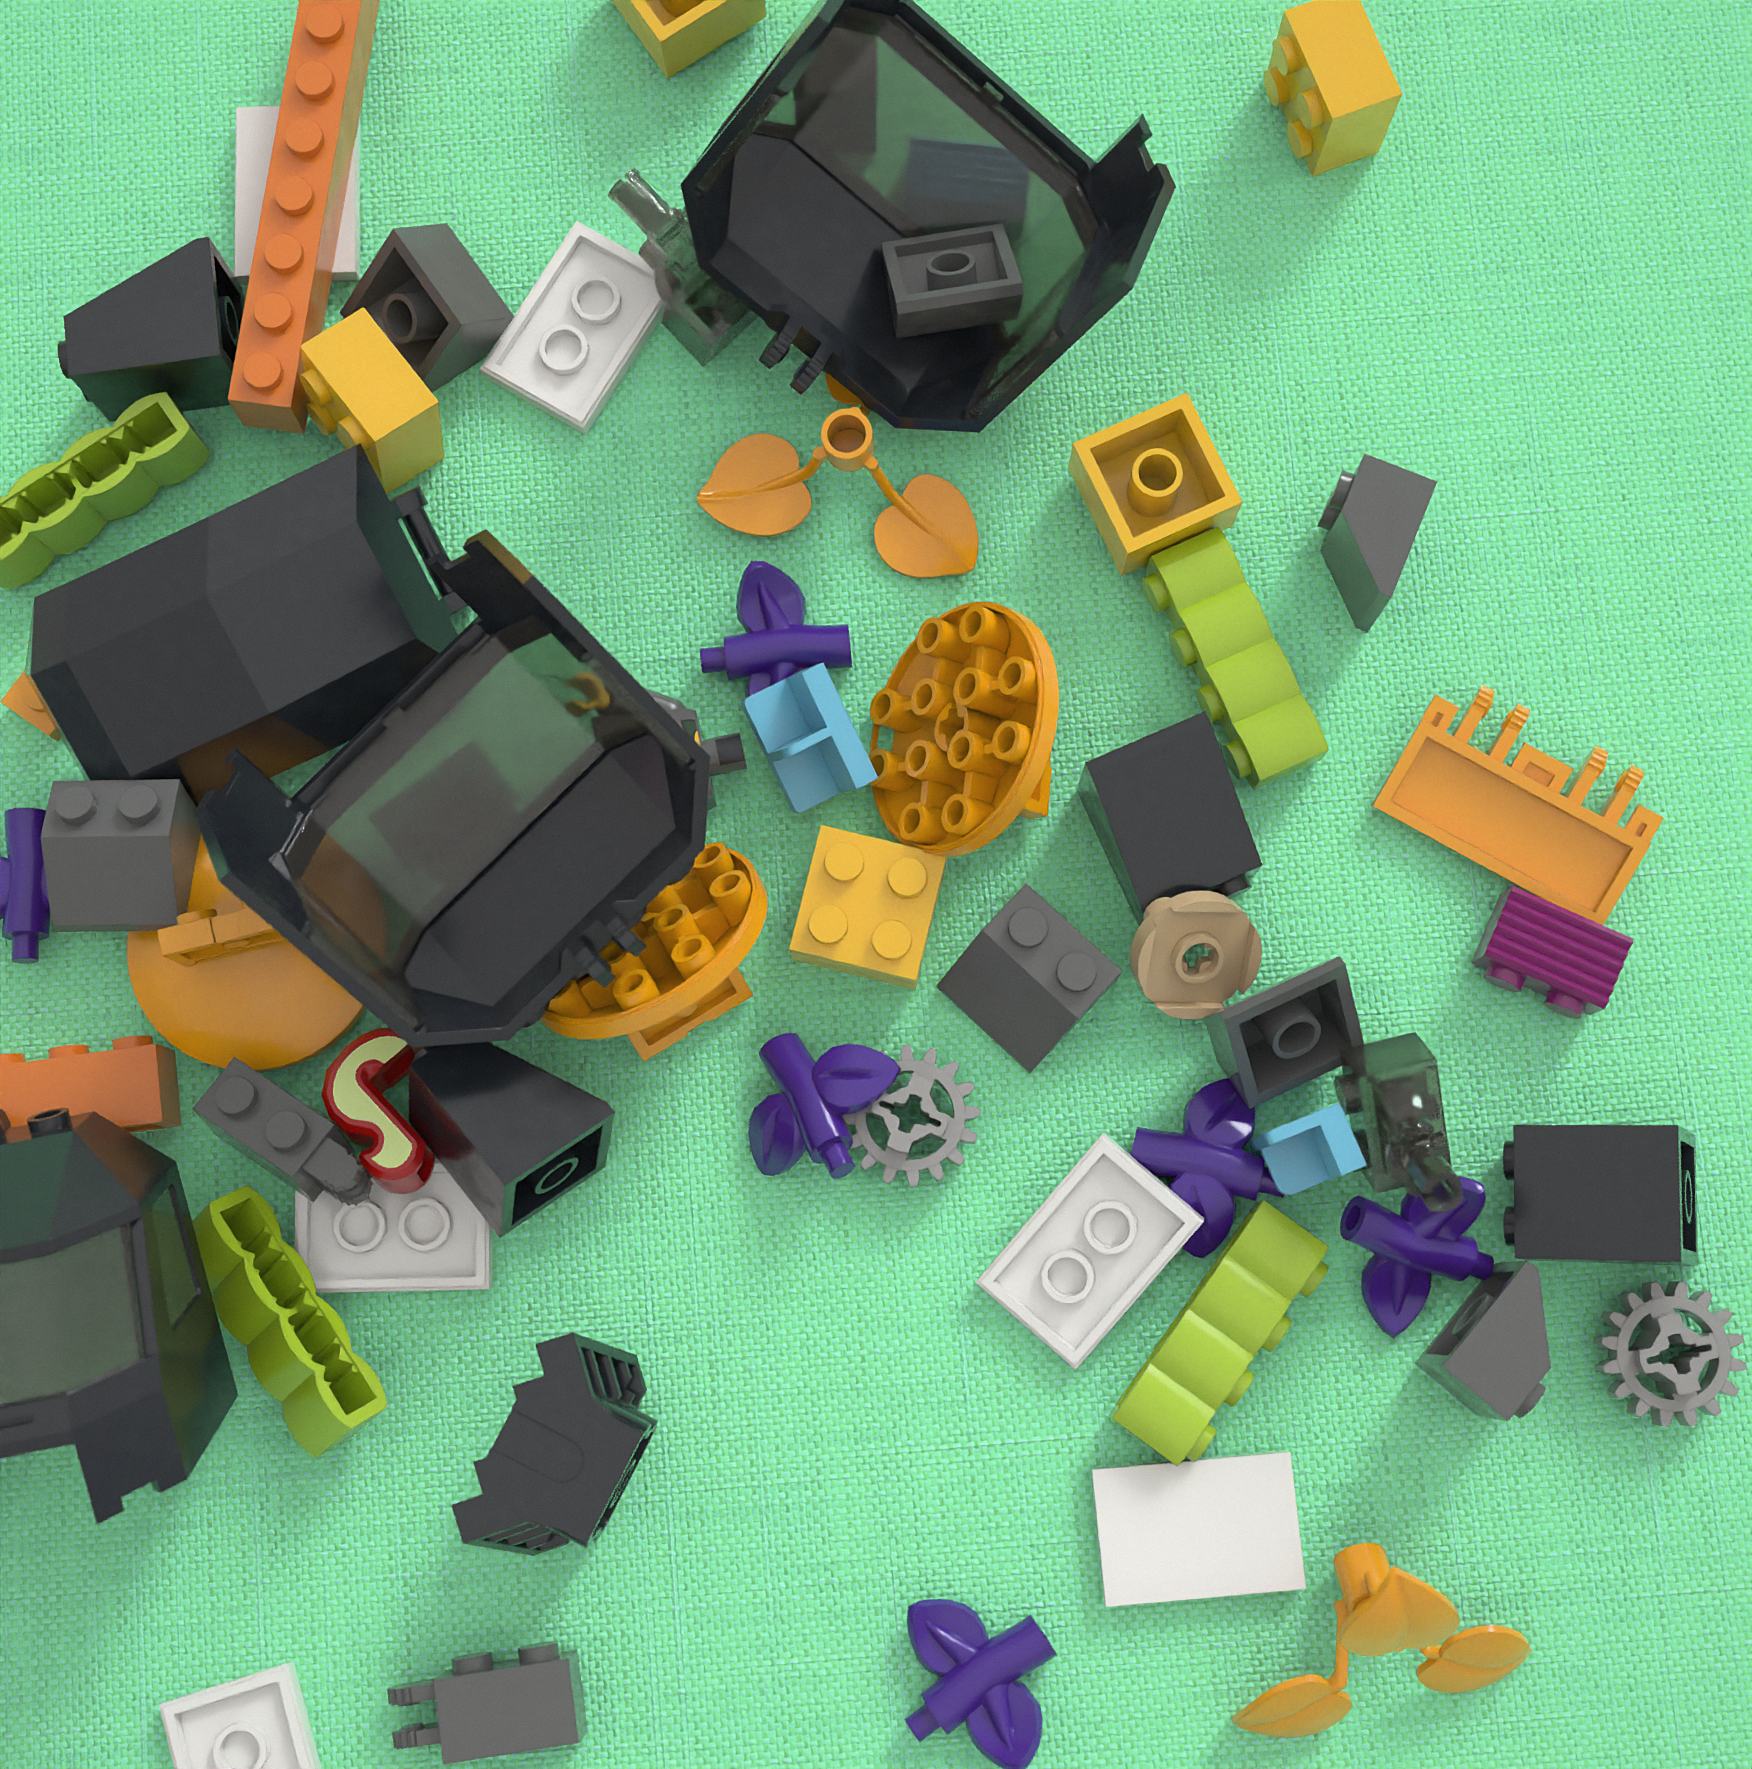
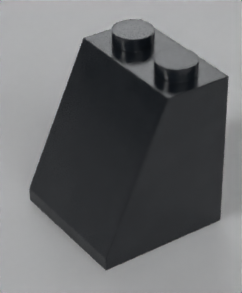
M209 237L196 238L63 316L65 340L58 343V359L61 370L67 379H72L82 390L86 401L92 402L110 422L116 421L130 405L139 399L161 392H166L182 412L231 405L228 401V394L245 305L243 288Z
M1205 711L1085 762L1078 783L1077 793L1138 926L1144 921L1145 909L1158 898H1173L1178 894L1190 891H1211L1231 899L1252 888L1248 879L1254 877L1262 867V862L1211 722Z
M490 1042L424 1046L415 1055L412 1063L409 1064L408 1122L427 1143L426 1145L500 1238L606 1166L615 1111L606 1101Z
M1513 1125V1141H1505L1503 1147V1170L1506 1180H1514V1206H1506L1503 1227L1505 1243L1507 1246H1515L1516 1259L1698 1266L1696 1140L1694 1134L1679 1125Z

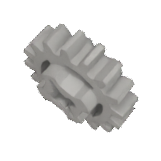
M903 1045L901 1060L896 1061V1063L901 1067L898 1075L912 1074L908 1086L891 1094L884 1093L867 1108L857 1113L842 1116L846 1126L856 1127L857 1133L851 1136L853 1144L849 1150L864 1147L868 1152L861 1162V1168L866 1172L877 1163L885 1166L883 1182L889 1185L896 1177L898 1171L906 1172L910 1188L917 1187L919 1182V1172L928 1170L930 1175L939 1182L943 1180V1169L940 1163L946 1159L959 1167L964 1163L965 1159L956 1147L959 1142L975 1144L978 1135L964 1126L965 1121L979 1118L981 1111L980 1108L975 1106H965L963 1099L968 1097L975 1087L973 1082L956 1085L953 1081L959 1069V1064L956 1061L940 1069L935 1066L936 1049L930 1048L924 1055L923 1060L920 1061L913 1059L910 1045ZM934 1082L938 1083L950 1098L954 1118L938 1112L930 1096ZM910 1100H916L921 1103L920 1114L929 1118L930 1123L939 1125V1127L928 1123L926 1126L915 1124L910 1133L902 1132L899 1130L900 1119L891 1114V1110L881 1106L891 1109L895 1107L906 1108ZM866 1114L883 1121L890 1135L885 1152L872 1139L867 1128ZM928 1138L945 1142L940 1149L929 1156L907 1160L912 1146Z
M1681 1281L1669 1282L1665 1294L1658 1282L1642 1283L1643 1300L1633 1292H1622L1618 1295L1620 1304L1625 1311L1622 1314L1604 1311L1601 1318L1612 1328L1610 1336L1593 1338L1594 1345L1608 1350L1609 1358L1594 1365L1596 1372L1611 1373L1616 1379L1606 1391L1608 1396L1619 1399L1629 1395L1631 1398L1628 1402L1626 1413L1633 1417L1641 1418L1651 1408L1650 1416L1653 1425L1669 1427L1674 1413L1680 1425L1695 1426L1697 1425L1696 1408L1705 1415H1719L1721 1410L1715 1396L1717 1394L1736 1396L1739 1391L1732 1382L1727 1380L1729 1371L1746 1370V1363L1732 1358L1730 1349L1745 1342L1743 1335L1726 1334L1723 1328L1733 1315L1729 1309H1717L1710 1312L1708 1307L1711 1303L1712 1293L1707 1290L1695 1291L1687 1299L1686 1282ZM1674 1310L1680 1311L1693 1319L1703 1332L1696 1334L1685 1327L1681 1314H1675ZM1639 1323L1641 1331L1632 1347H1629L1631 1334ZM1669 1343L1676 1344V1346H1691L1689 1350L1678 1352V1356L1670 1358L1669 1364L1659 1361H1647L1649 1357L1660 1355L1659 1351L1668 1349ZM1709 1360L1707 1372L1699 1384L1698 1377ZM1645 1374L1653 1379L1657 1391L1663 1393L1664 1398L1648 1391L1641 1385L1635 1375Z

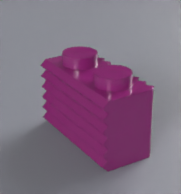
M1511 886L1499 895L1471 963L1476 967L1486 970L1484 979L1489 983L1511 992H1521L1522 987L1531 989L1533 992L1543 994L1546 997L1543 1004L1548 1009L1569 1018L1581 1019L1582 1014L1592 1015L1606 1008L1609 1003V997L1614 991V985L1619 978V973L1623 968L1624 961L1628 956V951L1633 944V938Z

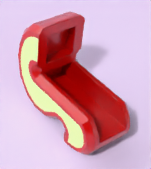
M377 1028L362 1034L345 1046L326 1070L321 1096L329 1118L339 1131L354 1145L369 1148L368 1150L361 1151L359 1160L372 1179L381 1188L390 1193L407 1194L417 1191L426 1185L433 1172L435 1155L428 1149L427 1143L382 1093L394 1087L409 1074V1064L412 1063L415 1055L423 1047H411L390 1028Z

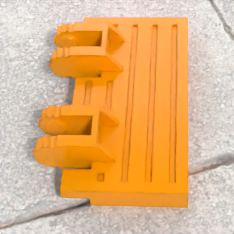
M1482 684L1452 735L1446 733L1460 707L1438 695H1434L1372 806L1540 898L1604 925L1650 847V841L1664 817L1637 804L1624 828L1617 825L1635 791L1638 789L1644 777V771L1633 765L1626 769V771H1623L1614 785V790L1598 815L1581 806L1595 780L1603 772L1607 764L1606 759L1609 752L1595 746L1587 755L1563 796L1559 793L1573 771V768L1527 743H1523L1510 767L1502 763L1527 721L1529 709L1517 704L1513 710L1507 713L1500 726L1501 730L1487 754L1468 745L1467 742L1481 718H1484L1493 703L1495 691Z

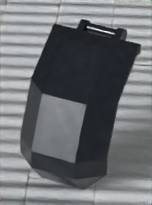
M360 443L209 517L35 597L24 674L84 780L180 779L192 801L198 807L206 792L215 788L221 794L232 774L222 765L234 746L271 778L350 741L458 636L449 616L468 606L425 562V560L441 552L447 557L448 555L423 507L428 504V501L421 487L418 486L389 500ZM400 518L440 594L437 597L398 522Z

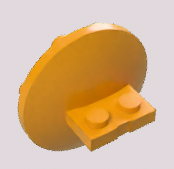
M972 602L955 607L938 618H928L921 625L917 637L899 659L885 688L879 690L874 696L870 705V718L874 724L870 742V755L868 757L878 779L868 784L872 786L875 804L885 826L902 844L923 849L925 853L944 857H956L973 852L991 842L1017 816L1028 819L1048 816L1052 773L1050 757L1059 708L1058 676L1052 651L1040 629L1022 613L992 602ZM880 726L894 730L891 752L877 749Z
M202 834L194 866L187 912L176 918L178 925L157 931H128L127 963L133 991L146 1017L155 1029L180 1051L196 1060L218 1068L225 1069L234 1057L257 1072L275 1071L301 1064L316 1057L338 1042L356 1024L366 1010L364 1005L218 881ZM323 836L297 886L300 892L382 972L385 956V927L376 893L364 871L354 859L336 843ZM318 937L320 943H321L330 953H332L337 959H339L344 965H346L352 972H354L359 978H361V977H360L347 963H345L323 940H321V939Z
M714 842L705 845V849L695 858L690 872L678 883L666 886L647 905L644 916L632 928L647 947L637 957H634L631 953L623 951L612 939L599 954L610 964L616 978L606 987L595 981L588 972L579 979L570 980L550 1000L548 1009L539 1020L551 1031L576 1039H604L626 1034L643 1062L686 1037L687 1032L709 1020L711 1022L752 997L753 993L737 966L756 942L763 928L768 908L765 886L753 864L739 852L726 848L723 843Z

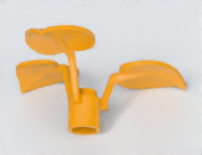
M827 373V386L831 396L836 401L845 405H861L860 408L852 407L851 409L837 410L826 418L821 429L823 446L813 450V457L804 468L799 469L798 454L794 447L786 440L768 433L750 435L737 441L721 456L709 480L697 495V501L701 508L725 527L747 535L771 537L793 530L809 515L812 508V500L807 487L802 481L811 478L823 462L829 461L832 466L845 472H853L865 468L869 471L885 497L893 504L879 514L874 526L877 551L882 560L891 569L907 577L920 579L968 574L975 568L977 561V526L971 508L962 493L953 484L941 477L922 474L914 477L905 487L902 496H900L880 468L877 459L873 457L875 450L871 424L866 418L870 415L871 411L865 407L858 397Z
M1360 1543L1341 1550L1333 1559V1565L1343 1599L1334 1603L1337 1615V1636L1333 1674L1327 1680L1319 1675L1308 1674L1282 1682L1260 1695L1234 1716H1231L1233 1725H1237L1244 1730L1281 1738L1309 1736L1330 1728L1342 1720L1352 1707L1350 1696L1346 1692L1340 1691L1347 1684L1349 1651L1361 1656L1375 1657L1393 1651L1401 1652L1405 1648L1419 1649L1429 1659L1416 1668L1418 1681L1425 1687L1435 1691L1462 1693L1478 1690L1501 1680L1515 1670L1527 1658L1528 1654L1532 1652L1530 1644L1527 1643L1525 1636L1519 1631L1498 1625H1481L1463 1630L1451 1636L1460 1624L1455 1606L1442 1593L1429 1584L1395 1566L1390 1568L1385 1549L1381 1545Z

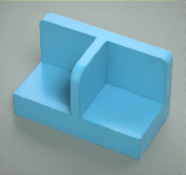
M823 662L804 669L742 700L741 707L792 812L802 813L839 793L859 789L878 779Z
M1340 1102L1265 1132L1248 1141L1252 1153L1261 1151L1277 1190L1284 1195H1293L1332 1178L1367 1166Z

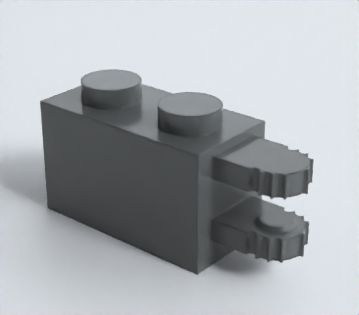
M236 1057L232 1059L192 1108L217 1137L313 1203L322 1191L336 1200L339 1199L342 1204L345 1202L348 1206L351 1204L357 1206L358 1203L366 1198H370L371 1187L374 1185L371 1180L372 1177L360 1166L361 1162L353 1154L354 1149L336 1125Z
M548 1641L518 1648L519 1658L493 1662L492 1652L466 1654L452 1658V1669L445 1670L435 1679L410 1682L387 1688L389 1704L398 1705L399 1707L436 1699L438 1722L409 1724L392 1732L394 1748L404 1749L441 1743L444 1765L579 1743L588 1732L578 1650L559 1652L558 1641Z

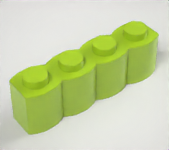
M166 392L155 393L134 402L118 417L113 427L97 429L82 436L66 450L60 462L46 463L28 471L14 483L5 497H0V587L3 589L15 588L32 581L47 569L55 555L70 553L87 545L99 535L107 521L118 520L134 514L155 496L159 487L170 486L184 481L205 464L211 454L210 450L188 418Z
M1219 526L1150 556L1146 567L1148 576L1142 578L1145 595L1156 613L1164 610L1173 624L1175 631L1169 633L1171 648L1179 664L1183 668L1191 665L1200 680L1202 687L1196 689V697L1202 712H1206L1211 724L1218 721L1227 735L1229 743L1223 745V752L1233 775L1238 780L1246 777L1252 789L1255 790L1322 760L1329 751L1321 727L1306 699L1301 694L1289 662L1274 639L1265 614L1253 591L1245 581L1235 553Z
M246 1185L210 1202L192 1223L209 1287L213 1291V1302L216 1312L230 1334L247 1346L249 1363L257 1380L269 1394L282 1402L284 1420L294 1439L305 1451L317 1458L353 1437L387 1408L383 1387L372 1368L360 1356L351 1351L350 1338L339 1315L327 1302L316 1296L315 1282L310 1269L303 1258L290 1245L281 1240L278 1220L265 1199L254 1189Z
M1265 1200L1256 1202L1220 1256L1198 1284L1183 1309L1157 1343L1144 1365L1127 1386L1108 1417L1176 1466H1179L1185 1457L1193 1462L1197 1461L1216 1434L1217 1429L1210 1425L1209 1422L1223 1402L1233 1407L1250 1386L1255 1375L1247 1367L1254 1355L1261 1347L1270 1353L1289 1329L1292 1320L1284 1315L1292 1300L1298 1293L1308 1298L1325 1277L1329 1266L1321 1260L1329 1246Z

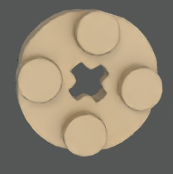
M1190 891L1178 894L1173 898H1158L1145 909L1144 921L1138 927L1131 945V972L1143 994L1165 1014L1179 1019H1201L1225 1008L1222 1002L1231 998L1237 990L1244 994L1252 985L1261 963V939L1247 914L1232 899L1211 891ZM1201 943L1204 948L1210 950L1208 956L1197 958L1195 967L1188 968L1183 956L1191 946Z

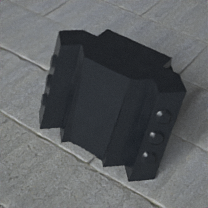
M573 1332L535 1344L544 1376L513 1386L516 1401L495 1443L485 1458L473 1461L482 1495L451 1505L463 1544L534 1556L566 1545L570 1540L587 1549L592 1541L596 1542L599 1539L657 1429L658 1420L637 1410L647 1391L637 1355Z

